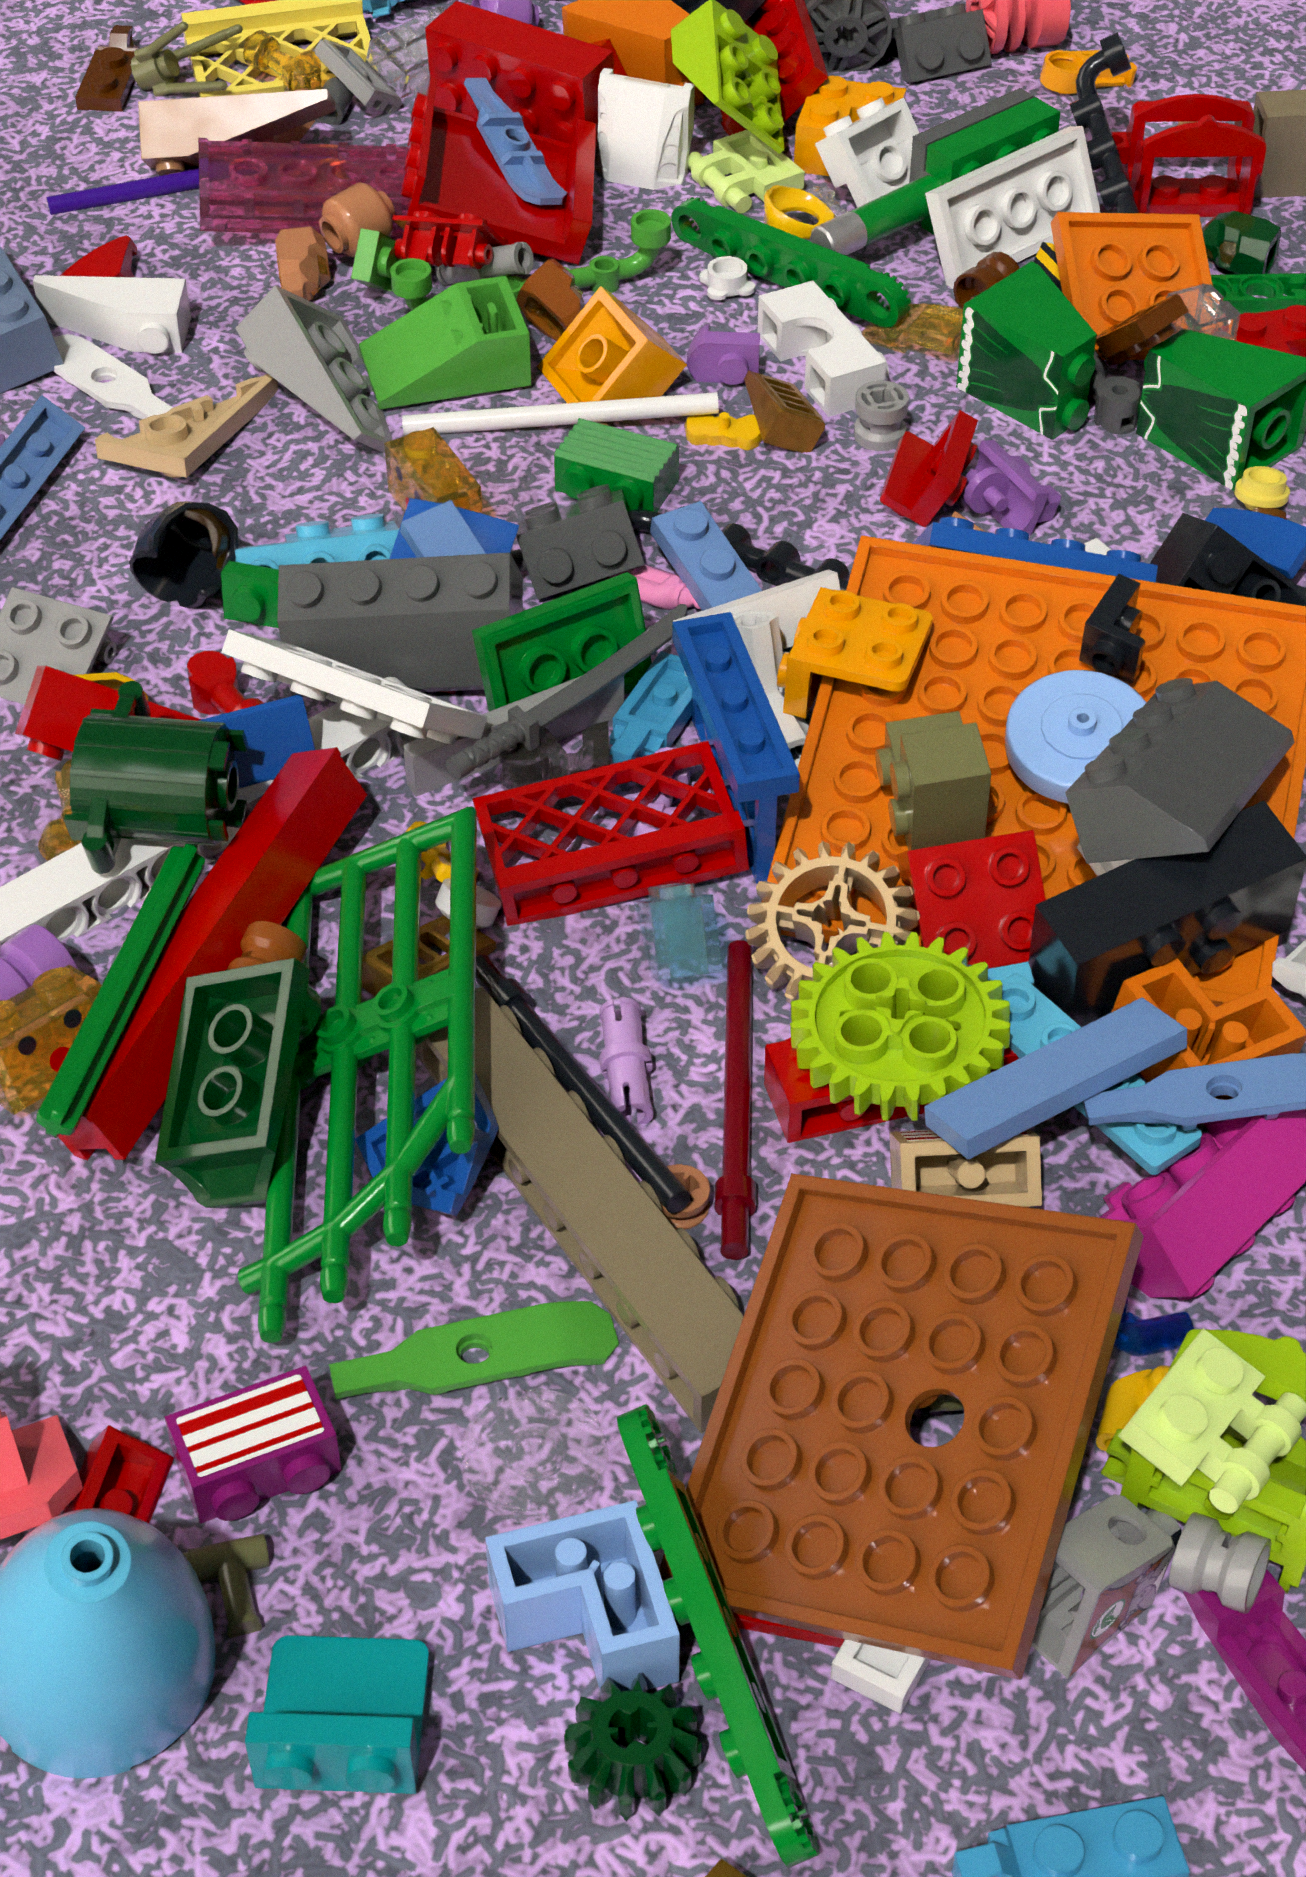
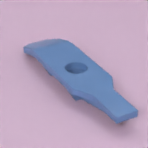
M466 78L464 85L479 110L476 126L509 186L524 201L537 205H561L566 200L567 192L550 174L545 165V159L541 150L536 149L524 127L520 113L513 112L493 91L487 78Z
M1291 1053L1168 1070L1141 1087L1100 1092L1082 1102L1089 1126L1113 1122L1167 1123L1182 1125L1183 1131L1195 1129L1197 1124L1258 1115H1264L1265 1120L1277 1118L1280 1112L1306 1109V1053ZM1220 1095H1227L1233 1098L1228 1100H1222L1214 1097Z

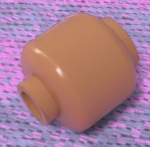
M359 182L324 202L322 217L319 220L320 231L326 243L336 253L343 252L345 255L355 258L361 228L379 231L391 238L393 231L392 218L395 215V209L385 192L377 191L372 186Z

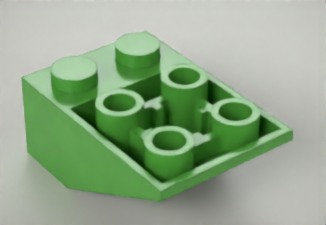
M506 275L455 283L359 343V351L379 410L531 386L529 331Z

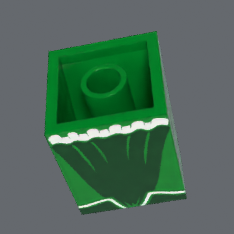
M1031 261L964 304L956 387L1045 437L1054 440L1068 429L1074 431L1080 428L1088 416L1090 409L1088 403L1090 381L1096 365L1094 351L1097 334L1038 264Z
M1187 329L1180 330L1148 350L1144 361L1145 376L1136 434L1233 491L1235 490L1236 482L1243 477V472L1247 468L1254 466L1272 467L1302 447L1306 429V357Z

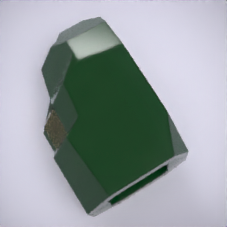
M1231 211L1219 213L1202 228L1207 258L1215 261L1219 267L1237 274H1269L1273 268L1278 254L1281 228L1269 220Z

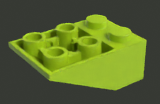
M708 0L671 29L673 64L714 105L780 154L785 149L783 138L784 121L780 103L781 86L778 80L777 49L767 36L758 35L748 27L737 12L732 9L727 10L716 0Z

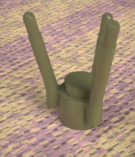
M180 22L148 46L134 51L135 56L131 60V70L136 83L143 91L153 90L155 97L173 93L226 90L227 83L225 81L173 83V81L180 72L179 60L240 34L243 31L242 26L236 24L173 52L170 49L163 50L162 48L188 29L187 22Z

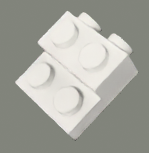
M881 97L857 109L856 112L860 118L859 120L852 123L850 116L847 115L825 126L823 130L826 138L815 143L834 187L837 188L847 184L857 207L909 183L912 139L914 135L919 134V130L904 98L885 105Z

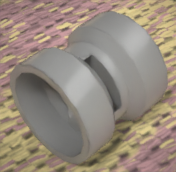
M882 380L865 383L858 389L855 409L859 417L854 424V438L860 446L874 451H889L897 448L900 438L907 431L906 423L903 419L908 413L909 395L903 386L895 382Z
M1193 1512L1188 1518L1178 1540L1170 1568L1169 1584L1190 1594H1195L1201 1590L1217 1592L1222 1606L1247 1614L1257 1598L1266 1573L1271 1553V1539L1250 1531L1233 1537L1230 1532L1222 1529L1217 1519Z

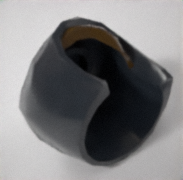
M175 502L155 515L140 530L129 561L130 571L136 581L155 598L165 602L177 600L180 606L189 609L200 606L208 598L218 593L222 587L221 571L229 561L235 562L236 560L235 550L239 549L238 528L227 511L210 503Z

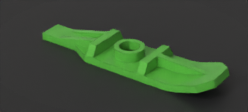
M561 1301L533 1305L417 1330L391 1351L329 1364L336 1399L364 1393L406 1389L434 1394L435 1396L451 1390L516 1376L519 1378L528 1376L530 1373L558 1367L605 1364L618 1347L619 1342L611 1315L591 1301ZM472 1348L483 1349L489 1355L486 1360L480 1363H467L461 1360L462 1355Z

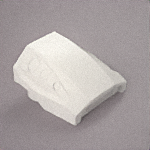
M604 68L600 73L598 85V136L594 169L609 182L651 190L681 185L688 174V160L694 130L695 85L685 83L684 86L623 76L613 74V69Z

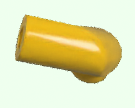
M1160 1365L1155 1369L1139 1371L1120 1378L1112 1384L1107 1392L1096 1437V1445L1100 1450H1107L1117 1429H1124L1168 1373L1170 1366Z

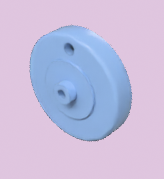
M1067 670L1046 675L1023 689L1010 707L1005 732V750L1008 761L1017 776L1032 790L1047 798L1068 803L1065 792L1085 771V766L1099 756L1109 745V739L1118 734L1133 718V713L1142 708L1147 702L1127 683L1101 672Z

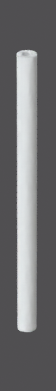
M713 392L403 415L402 425L404 436L569 425L577 424L579 418L592 422H610L719 414L718 394Z

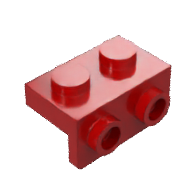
M959 410L934 445L906 431L899 440L880 496V502L891 508L898 515L905 516L925 528L944 503L950 507L953 506L967 482V477L963 476L962 473L970 464L977 450V445L971 441L978 420Z

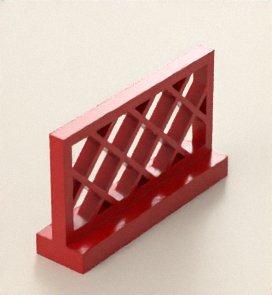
M708 741L472 798L507 926L567 916L749 870L745 827L739 811H734ZM700 764L704 771L694 786L671 778L676 770ZM631 781L645 786L634 801L611 793L617 785ZM659 792L682 800L671 815L650 808L647 805L653 801ZM570 796L586 800L574 816L552 808L558 799ZM600 806L623 814L611 830L588 822ZM696 806L719 814L718 816L694 822L685 821ZM513 810L526 815L514 831L493 823L490 816ZM637 820L660 829L633 837L625 836ZM541 821L563 829L551 845L529 837ZM577 835L600 843L597 846L573 852L565 851ZM517 850L540 858L536 861L505 868V865Z

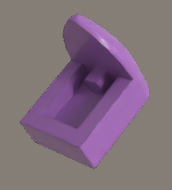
M710 324L703 325L694 336L687 352L686 364L689 372L696 382H717L729 385L745 384L744 377L748 370L759 373L760 333L710 331Z

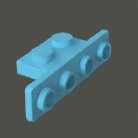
M384 514L352 517V526L332 529L329 528V521L304 522L295 525L296 533L285 534L286 542L236 549L235 562L279 569V565L389 559L400 528H398L394 521L385 522Z
M1014 973L1001 981L1003 984L1002 1000L1009 1001L1010 1003L1009 1048L1019 1058L1082 1028L1022 975ZM1135 1074L1104 1091L1141 1087L1146 1083ZM1083 1102L1074 1105L1086 1117ZM1113 1122L1095 1125L1151 1175L1159 1174L1200 1145L1202 1132L1197 1127L1193 1130L1183 1131L1182 1125Z

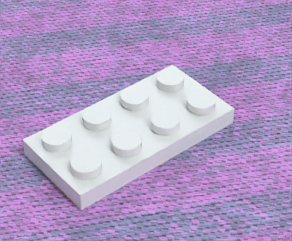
M1069 126L925 193L945 282L952 289H954V282L959 275L972 267H976L981 259L992 252H1003L1018 263L1036 254L1042 242L1054 244L1050 223L1057 212L1101 213L1083 126Z
M229 629L221 652L244 661L241 672L269 682L276 683V680L289 684L291 685L290 690L295 693L320 701H325V699L341 704L339 709L370 720L378 718L390 722L391 729L416 738L426 739V737L451 745H455L457 736L480 740L488 719L487 716L293 644Z

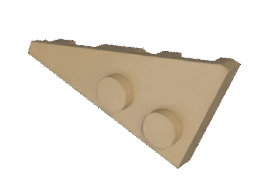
M268 373L261 377L242 381L235 384L237 394L235 397L213 405L212 398L205 395L171 408L166 413L152 415L139 420L140 433L124 439L115 438L108 432L99 435L95 439L97 458L162 472L164 475L172 478H187L263 409L278 391V381Z

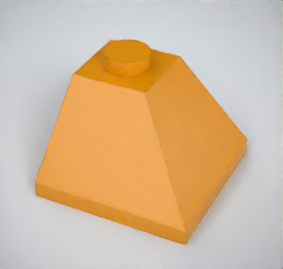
M600 286L537 367L567 403L662 396L687 364L660 334L613 294Z

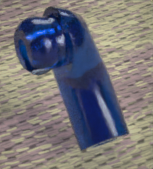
M1126 1299L1114 1347L1135 1357L1176 1350L1180 1348L1186 1334L1193 1330L1194 1326L1186 1311L1143 1319L1128 1311L1129 1301Z

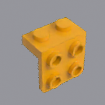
M821 587L807 617H801L798 623L794 644L790 653L785 652L779 665L777 687L785 688L783 713L806 718L819 691L823 675L897 692L906 689L931 631L933 616L928 611L916 609L907 604L890 603L855 595L850 591Z

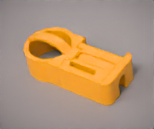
M1056 50L1047 53L1041 70V83L1054 92L1062 94L1077 93L1076 78L1079 69L1089 57L1101 50ZM1130 62V70L1114 77L1110 68L1102 71L1096 78V89L1124 86V84L1128 88L1132 87L1137 71L1136 65Z

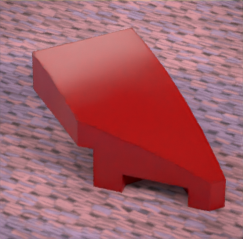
M129 236L119 237L92 250L66 269L60 276L134 277L131 272L132 256L137 255V246Z

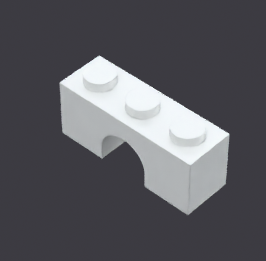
M814 281L759 295L758 333H760V338L780 361L798 356H806L804 389L828 417L854 410L856 393L865 383L888 380L889 368L884 355L872 347L863 337L858 326L852 324L838 309L835 301L832 298H828Z

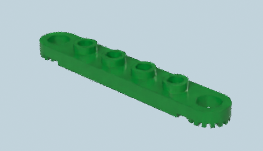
M698 197L687 199L672 212V225L680 240L716 258L722 256L737 257L747 264V272L786 288L814 281L828 298H832L835 301L839 310L881 327H892L910 311L911 306L909 304L911 300L906 297L909 293L907 289L902 290L901 288L904 284L902 282L897 283V277L894 275L890 277V273L886 272L883 274V272L879 273L870 269V265L722 206H710L704 200L700 202ZM694 221H695V222L697 223V225H695L694 227H692V224H693ZM879 293H881V294L886 298V300L888 301L889 305H887V306L884 307V306H883V305L885 304V301H884V300L880 303L879 300H880L882 297H881V295H878Z
M647 1404L617 1416V1424L622 1441L646 1504L636 1508L637 1518L653 1552L663 1549L673 1577L664 1580L663 1587L672 1612L681 1626L690 1622L701 1651L691 1655V1663L698 1683L708 1701L719 1698L729 1728L719 1732L726 1759L738 1779L746 1775L748 1776L774 1846L784 1864L790 1868L820 1854L818 1838L812 1828L811 1818L802 1819L801 1815L808 1810L805 1803L802 1804V1796L799 1790L796 1789L794 1780H796L684 1483L676 1477L677 1470L675 1468V1461L671 1456V1449L667 1445L662 1447L660 1445L666 1442L667 1439L664 1434L657 1437L656 1434L661 1433V1426L656 1421V1417Z

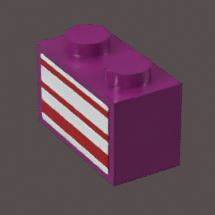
M306 1365L164 1416L172 1453L200 1524L215 1518L223 1521L240 1519L251 1513L260 1501L287 1491L294 1494L312 1492L325 1484L330 1475L342 1471L336 1432Z

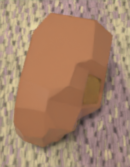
M311 226L281 229L275 239L281 288L311 301L314 299L315 294L320 292V289L331 280L325 239Z

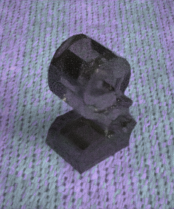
M609 722L596 723L582 731V747L577 753L568 754L547 728H543L539 731L540 746L530 752L523 744L518 743L515 748L508 752L505 751L499 756L502 764L500 783L503 790H508L609 765ZM575 796L560 799L572 800L579 803H584L586 801Z

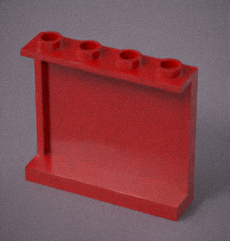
M430 77L426 95L421 93L416 95L410 120L412 125L407 143L409 149L404 166L406 173L401 190V196L409 198L407 216H413L415 211H428L442 218L457 219L461 213L478 215L486 219L487 225L498 235L506 238L508 245L516 242H526L533 253L579 265L592 225L596 123L578 119L570 144L528 132L536 149L541 150L545 159V165L553 179L567 192L566 200L561 205L533 204L524 201L509 186L476 126L478 118L434 106L437 78Z

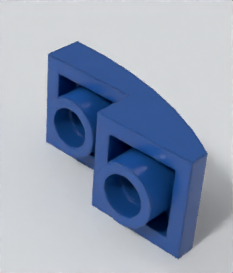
M1213 508L1205 521L1221 527L1288 579H1293L1304 565L1306 560V527L1260 512L1233 508Z

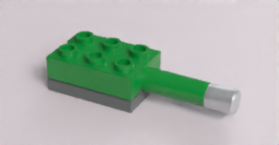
M1019 88L914 135L912 139L909 183L814 227L811 232L810 242L843 255H848L914 224L921 225L922 228L934 235L925 196L926 192L1058 132L1061 112Z

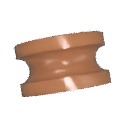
M683 1164L667 1166L668 1169L685 1189L691 1192L690 1202L683 1210L677 1213L668 1212L660 1202L662 1213L675 1230L678 1228L691 1229L700 1224L708 1215L710 1208L709 1181L700 1170L692 1166Z

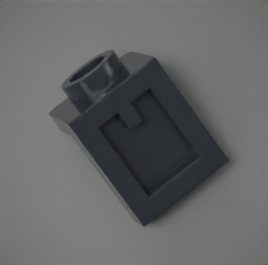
M1118 574L1085 622L1079 661L1092 666L1098 672L1114 676L1127 683H1133L1139 674L1145 647V640L1135 635L1143 614L1141 610L1136 608L1141 583Z

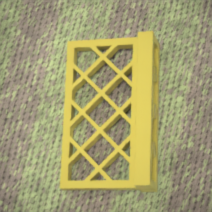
M278 0L181 13L182 22L188 23V29L183 32L185 46L236 24L241 25L243 28L240 34L188 56L195 82H213L215 79L220 78L231 83L223 91L198 92L199 97L288 92L300 88H307L308 90L322 88L328 79L336 76L312 53L320 39H327L352 48L381 77V70L363 16L362 0ZM357 35L350 43L337 39L339 37ZM312 42L305 50L293 45L295 43ZM268 48L261 56L248 51L251 49ZM223 54L216 62L203 57L206 55ZM280 54L294 59L288 67L273 62ZM235 60L249 65L242 74L228 68ZM307 65L321 71L318 75L305 76L299 73ZM262 71L277 77L274 81L263 83L255 80Z

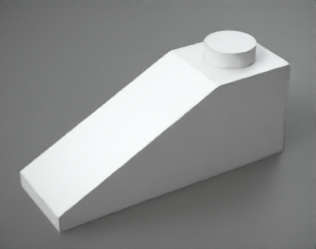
M34 276L33 285L36 301L48 323L131 352H148L152 354L161 352L182 353L191 320L186 279Z

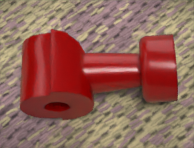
M203 651L192 656L187 662L193 708L198 712L208 715L225 714L264 704L258 698L246 699L240 692L237 668L233 657L227 658L217 651Z

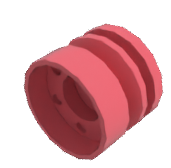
M966 0V12L983 9L990 55L998 54L1003 48L1006 52L1015 51L1022 41L1030 49L1059 45L1065 39L1069 28L1071 3L1070 0Z

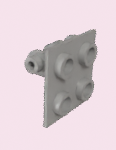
M12 587L0 612V698L25 704L37 666H49L74 675L89 674L92 666H97L99 662L110 664L114 660L117 651L116 643L110 641L107 635L114 617Z

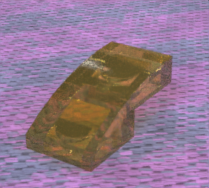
M909 304L911 308L908 314L892 327H881L870 322L861 332L869 343L903 354L906 353L912 344H917L952 356L960 346L963 309L938 304Z

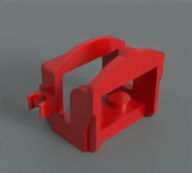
M1208 94L1177 95L1156 101H1138L1134 103L1131 108L1130 121L1126 132L1111 133L1117 145L1121 162L1124 164L1125 173L1132 188L1139 213L1199 214L1200 217H1215L1219 213L1237 211L1251 215L1255 190L1263 172L1267 149L1265 139L1253 132L1255 115L1251 103ZM1217 121H1235V123H1234V125H1233V124H1229V123H1225V122H1217ZM1146 122H1192L1165 129L1143 140ZM1158 157H1229L1227 166L1228 178L1219 175H1207L1203 178H1176L1169 175H1161L1152 178L1154 159Z

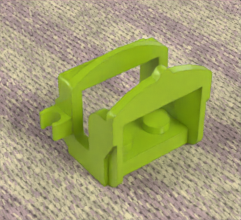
M1193 1329L1186 1334L1169 1370L1202 1329ZM1205 1329L1266 1376L1255 1390L1256 1392L1278 1400L1282 1394L1290 1392L1300 1396L1306 1402V1353L1302 1351L1300 1343L1295 1338L1283 1336L1272 1340L1260 1335L1232 1330ZM1230 1425L1220 1436L1221 1439L1233 1448L1243 1447L1248 1441ZM1117 1429L1106 1450L1109 1457L1101 1474L1123 1485L1121 1496H1125L1141 1511L1145 1505L1184 1523L1187 1522L1193 1512H1198L1217 1519L1222 1529L1230 1532L1233 1537L1250 1531L1271 1539L1272 1545L1269 1560L1284 1566L1279 1580L1280 1586L1287 1594L1292 1586L1299 1587L1306 1571V1440L1300 1436L1288 1454L1275 1457L1269 1466L1270 1478L1257 1497L1252 1500H1244L1234 1513H1224L1218 1510L1209 1499V1492L1215 1485V1482L1198 1468L1195 1469L1181 1487L1119 1438L1118 1435L1122 1429Z

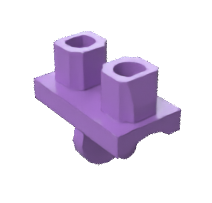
M982 440L978 448L980 455L978 464L975 469L970 470L965 476L967 477L964 487L965 503L974 512H989L1004 528L1022 530L1031 535L1036 523L1047 522L1053 519L1061 501V495L1050 485H1040L1031 476L1030 466L1020 456H1010L994 440Z

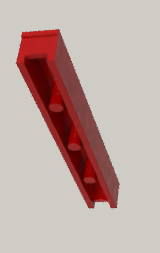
M337 747L291 754L185 906L76 1130L70 1136L61 1134L58 1136L74 1156L88 1161L95 1149H107L115 1160L126 1159L166 1099L186 977L227 970L232 960L242 956L241 940L248 926L253 922L267 921L281 925L366 798L367 793L341 758V752Z

